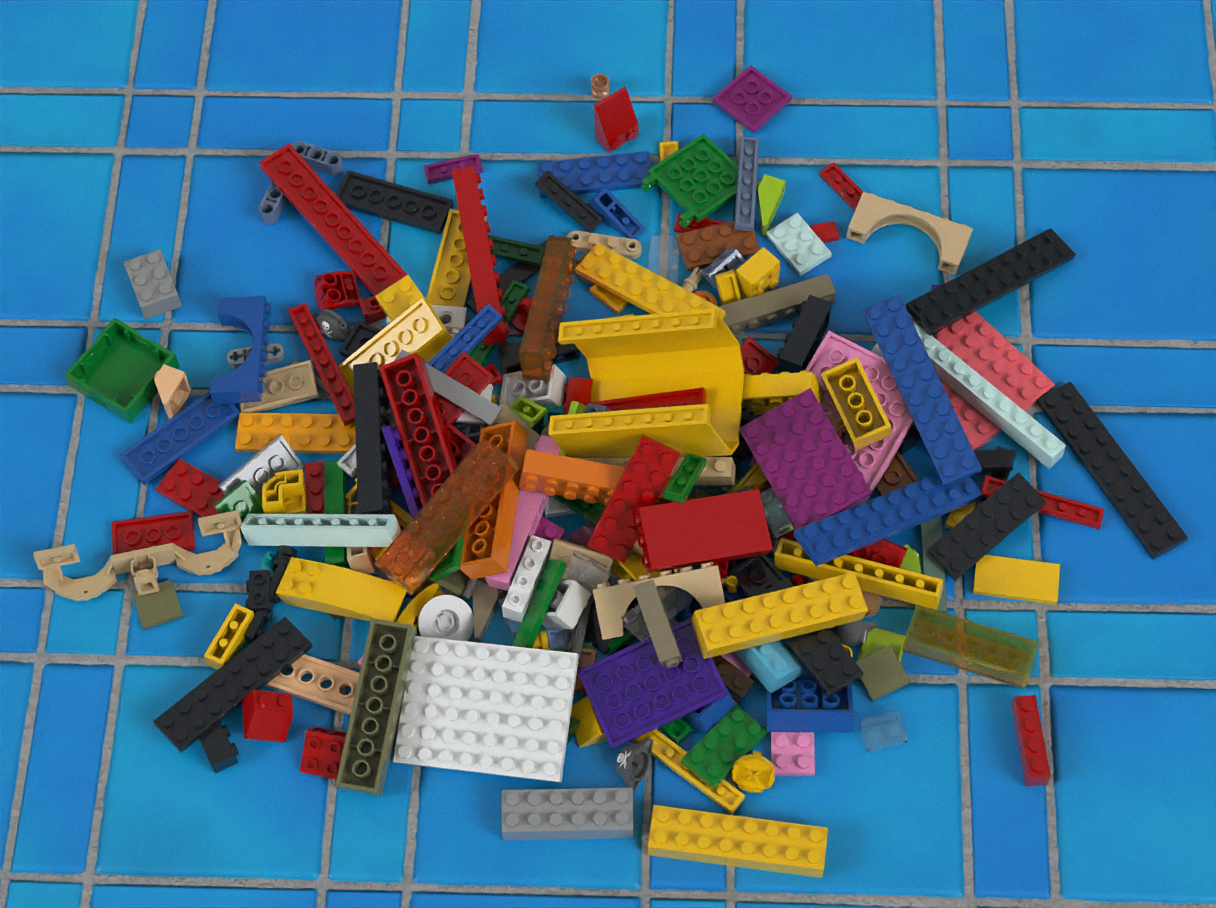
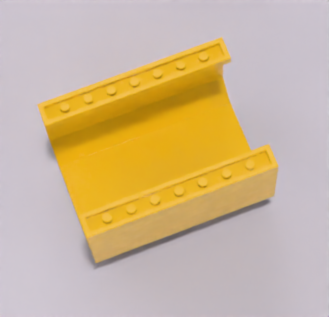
M716 309L560 323L558 342L561 345L575 344L587 358L590 377L593 379L591 402L704 387L706 390V404L550 416L548 435L569 457L631 458L642 434L681 453L679 457H685L687 453L700 457L733 454L739 445L740 439L739 428L741 424L744 366L740 344Z

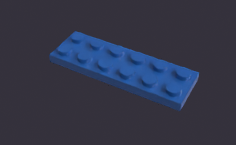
M649 151L537 163L538 179L548 170L576 195L596 193L605 187L609 191L641 188L644 184L641 181L648 176L647 171L651 168ZM540 191V198H548Z
M209 391L121 453L120 457L145 485L175 464L179 458L182 459L238 419L240 411L234 404L214 405Z

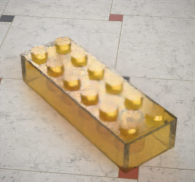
M916 604L902 651L1025 689L1039 642Z

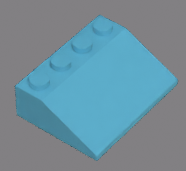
M783 639L734 651L770 693L808 672Z

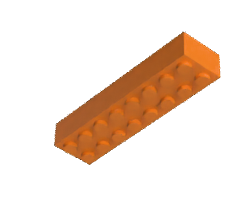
M516 420L481 428L460 570L471 580L507 573L520 491L518 485L528 438V432Z
M526 449L518 488H522L527 492H543L548 496L560 495L570 500L576 498L587 503H603L606 506L625 467ZM669 476L655 503L656 505L676 502L664 498V491L673 476Z

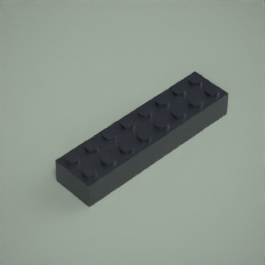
M378 363L353 365L358 513L394 515V508L391 506V499H394L393 488L390 487V481H393L392 469H389V462H392V458L382 431L383 427L391 425L390 415L387 414V408L390 407L389 397L386 396V388Z

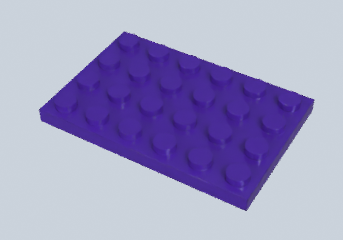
M691 618L672 627L683 661L679 662V665L676 667H662L652 639L649 637L577 671L611 749L617 748L729 696L712 657L703 659Z

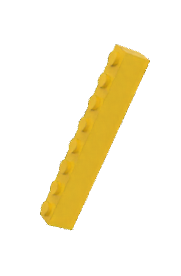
M783 538L780 539L775 553V566L781 570L820 580L855 572L862 591L937 610L941 599L943 579L849 555H843L815 566L798 542Z

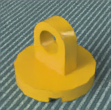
M753 750L752 755L740 757L735 761L732 768L733 781L738 784L739 788L750 793L763 792L764 789H769L775 781V768L772 762L761 756L762 752Z

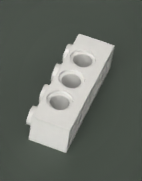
M431 305L442 323L449 322L443 325L453 338L467 325V308ZM387 317L386 324L388 326L391 323V321Z
M534 535L531 536L502 605L503 617L522 623L547 564L552 548L551 541Z

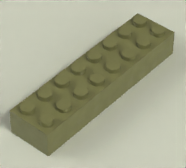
M371 618L335 785L340 790L378 797L383 795L414 638L417 632L413 625Z

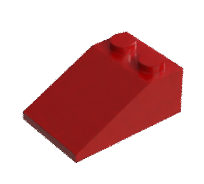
M625 87L593 105L595 138L608 153L620 148L622 144L635 139L639 135L638 121Z

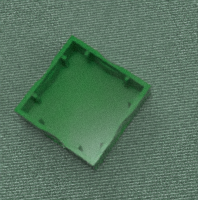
M114 317L96 338L94 344L78 358L64 375L70 387L131 424L158 392L154 381L156 372L162 368L163 364L178 369L180 365L176 354L158 343L144 338L136 330Z

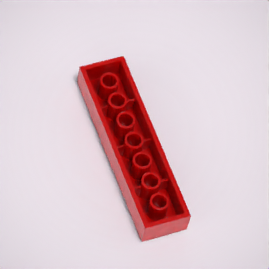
M414 353L380 366L381 375L426 518L433 522L468 509L469 501L423 357L418 353Z

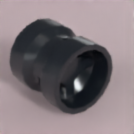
M278 546L276 552L278 557L274 560L273 568L277 569L278 564L287 567L291 557L296 558L298 551L290 546Z

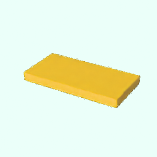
M985 555L975 564L973 594L1056 605L1058 600L1060 564Z

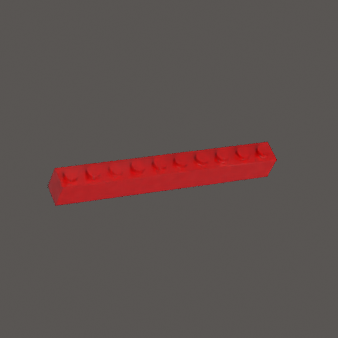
M474 166L452 170L477 314L489 304L502 317L507 316L505 305L500 303V300L503 299L502 289L497 287L500 277L498 271L494 270V266H497L496 256L491 254V249H494L492 237L488 238V233L491 232L489 221H485V216H488L486 204L482 205V200H485L483 188L479 189V184L482 183L480 172L476 173ZM503 319L483 339L484 346L507 342L506 334L510 333L508 322H504Z

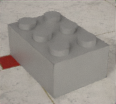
M160 249L124 262L145 320L182 307Z

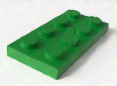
M735 705L681 759V764L714 790L732 771L735 761L742 756L748 755L768 735L767 729L738 705Z

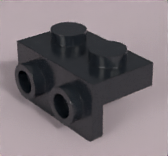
M270 570L249 571V580L246 581V590L249 592L248 599H246V608L253 611L254 615L257 610L270 608Z

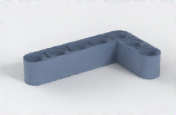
M296 141L291 145L314 171L330 176L342 174L344 168L339 153L302 141ZM271 182L259 205L262 222L266 225H273L278 221L288 202V199L273 182Z

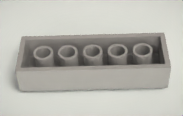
M633 788L502 790L503 840L634 838Z

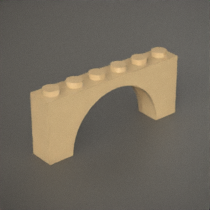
M862 193L848 227L847 239L865 244L868 237L881 227L891 224L914 226L929 235L936 244L939 252L938 269L953 275L957 274L973 228L965 224L952 222L947 218H940L929 212L914 209L908 205L896 203L890 199L878 197L873 193Z
M713 562L700 564V569L693 570L692 566L680 568L679 573L672 574L671 570L659 572V577L651 578V574L638 576V581L631 582L630 578L617 580L618 585L610 586L609 582L597 584V589H593L602 640L625 635V615L631 602L636 598L633 586L652 579L657 586H675L689 592L697 599L703 609L725 604L718 565L714 566Z

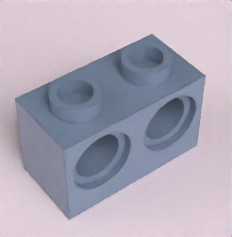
M729 247L701 274L713 288L718 289L715 275L732 269L736 274V270L746 260L737 249Z

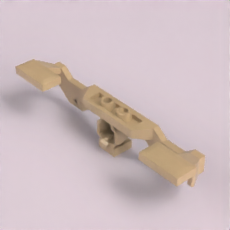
M239 510L198 518L202 536L223 532L225 543L217 550L194 554L173 543L111 555L104 568L96 575L75 580L64 576L61 568L63 565L80 562V556L75 544L33 552L38 569L43 570L44 585L53 589L57 595L67 599L87 601L98 597L117 582L116 575L128 572L132 573L134 584L140 596L159 592L157 566L177 563L178 569L199 576L211 575L227 567L239 556L238 550L242 544L240 533L242 520Z

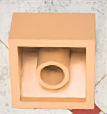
M163 364L162 368L156 372L154 381L168 418L171 419L181 412L192 390L185 372Z

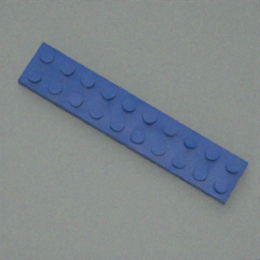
M900 294L863 309L866 321L943 486L946 487L981 472L980 463Z
M937 473L796 529L793 536L814 565L819 566L978 501L982 498L983 494H981V490L970 476L944 487Z

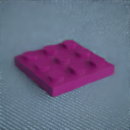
M751 65L713 98L715 105L753 134L792 101V96Z

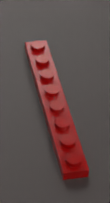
M303 303L288 309L289 316L344 427L354 423V398L307 304Z

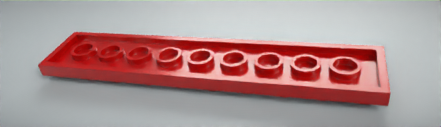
M289 143L259 162V168L374 296L407 276V273Z

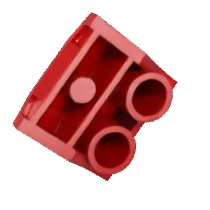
M335 271L316 275L314 279V294L318 309L323 311V309L335 310L360 306L358 300L360 295L353 271Z

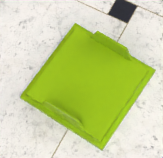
M874 628L868 633L866 643L862 642L857 661L891 645L901 663L908 636Z

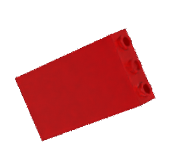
M759 489L685 500L684 503L672 502L640 507L635 512V515H633L634 526L638 527L639 531L637 536L638 545L643 550L642 565L647 569V574L688 566H698L709 562L717 563L766 555L773 550Z

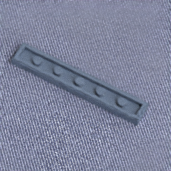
M740 137L734 230L751 232L754 230L759 138Z

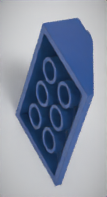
M806 672L772 693L766 689L767 732H853L854 708L851 684L828 698L809 672Z

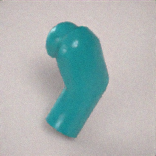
M268 551L262 558L260 570H270L271 581L275 573L273 564L276 555L274 552Z

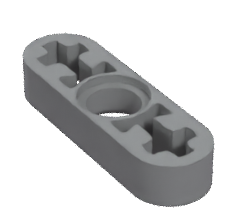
M272 343L266 346L268 360L264 365L279 363L284 359L285 353L282 345ZM252 347L229 351L227 354L229 366L233 369L238 368L245 361L244 355L248 358ZM277 350V355L273 356L274 351Z

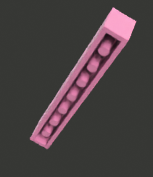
M541 435L539 442H536L534 445V451L559 455L560 447L551 437ZM520 488L507 573L485 577L490 587L509 591L529 540L535 534L549 496L543 492H527Z

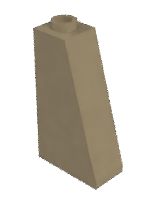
M652 579L633 586L660 664L663 668L678 666L679 662L683 661L657 585Z

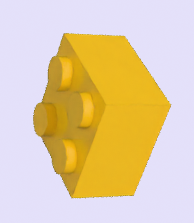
M764 247L736 270L740 296L744 299L766 293L770 289H774L779 283L780 261Z

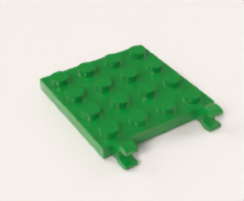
M702 134L647 171L648 176L641 181L644 183L641 188L645 192L651 190L656 183L686 211L680 215L682 220L679 222L683 228H686L694 219L700 222L736 197L738 165L705 134Z

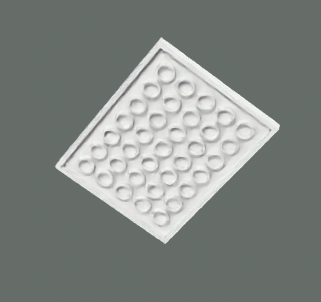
M415 636L405 683L393 762L561 783L579 654Z

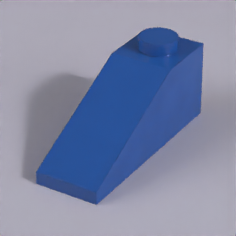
M606 187L600 190L587 203L604 219V223L626 238L636 239L645 229Z

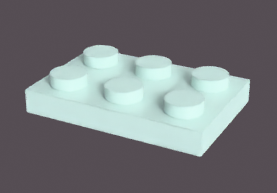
M798 213L766 232L767 238L799 276L810 271L832 255L831 251Z

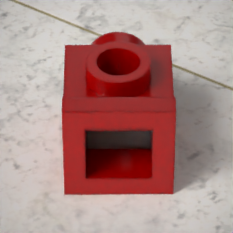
M375 296L367 299H358L366 324L387 318Z

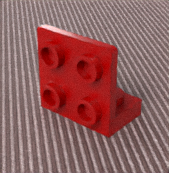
M312 726L306 730L300 772L337 780L347 732Z

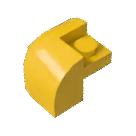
M303 469L275 473V476L269 479L267 483H263L262 507L265 514H307L306 483Z

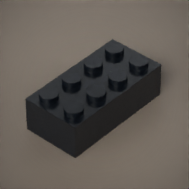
M809 295L807 301L802 302L800 307L801 314L799 317H795L792 324L793 330L786 335L784 349L780 348L777 354L778 362L776 369H778V374L781 372L799 373L806 370L829 325L831 302Z

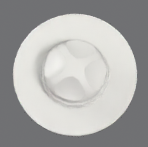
M436 596L429 600L420 611L418 618L419 632L422 637L468 641L474 629L473 612L469 605L457 596Z

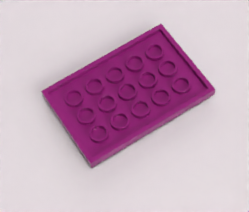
M811 388L739 428L796 529L839 513L872 494Z

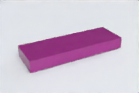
M479 154L425 165L424 171L428 185L453 179L452 170L474 166L476 173H482L483 168Z

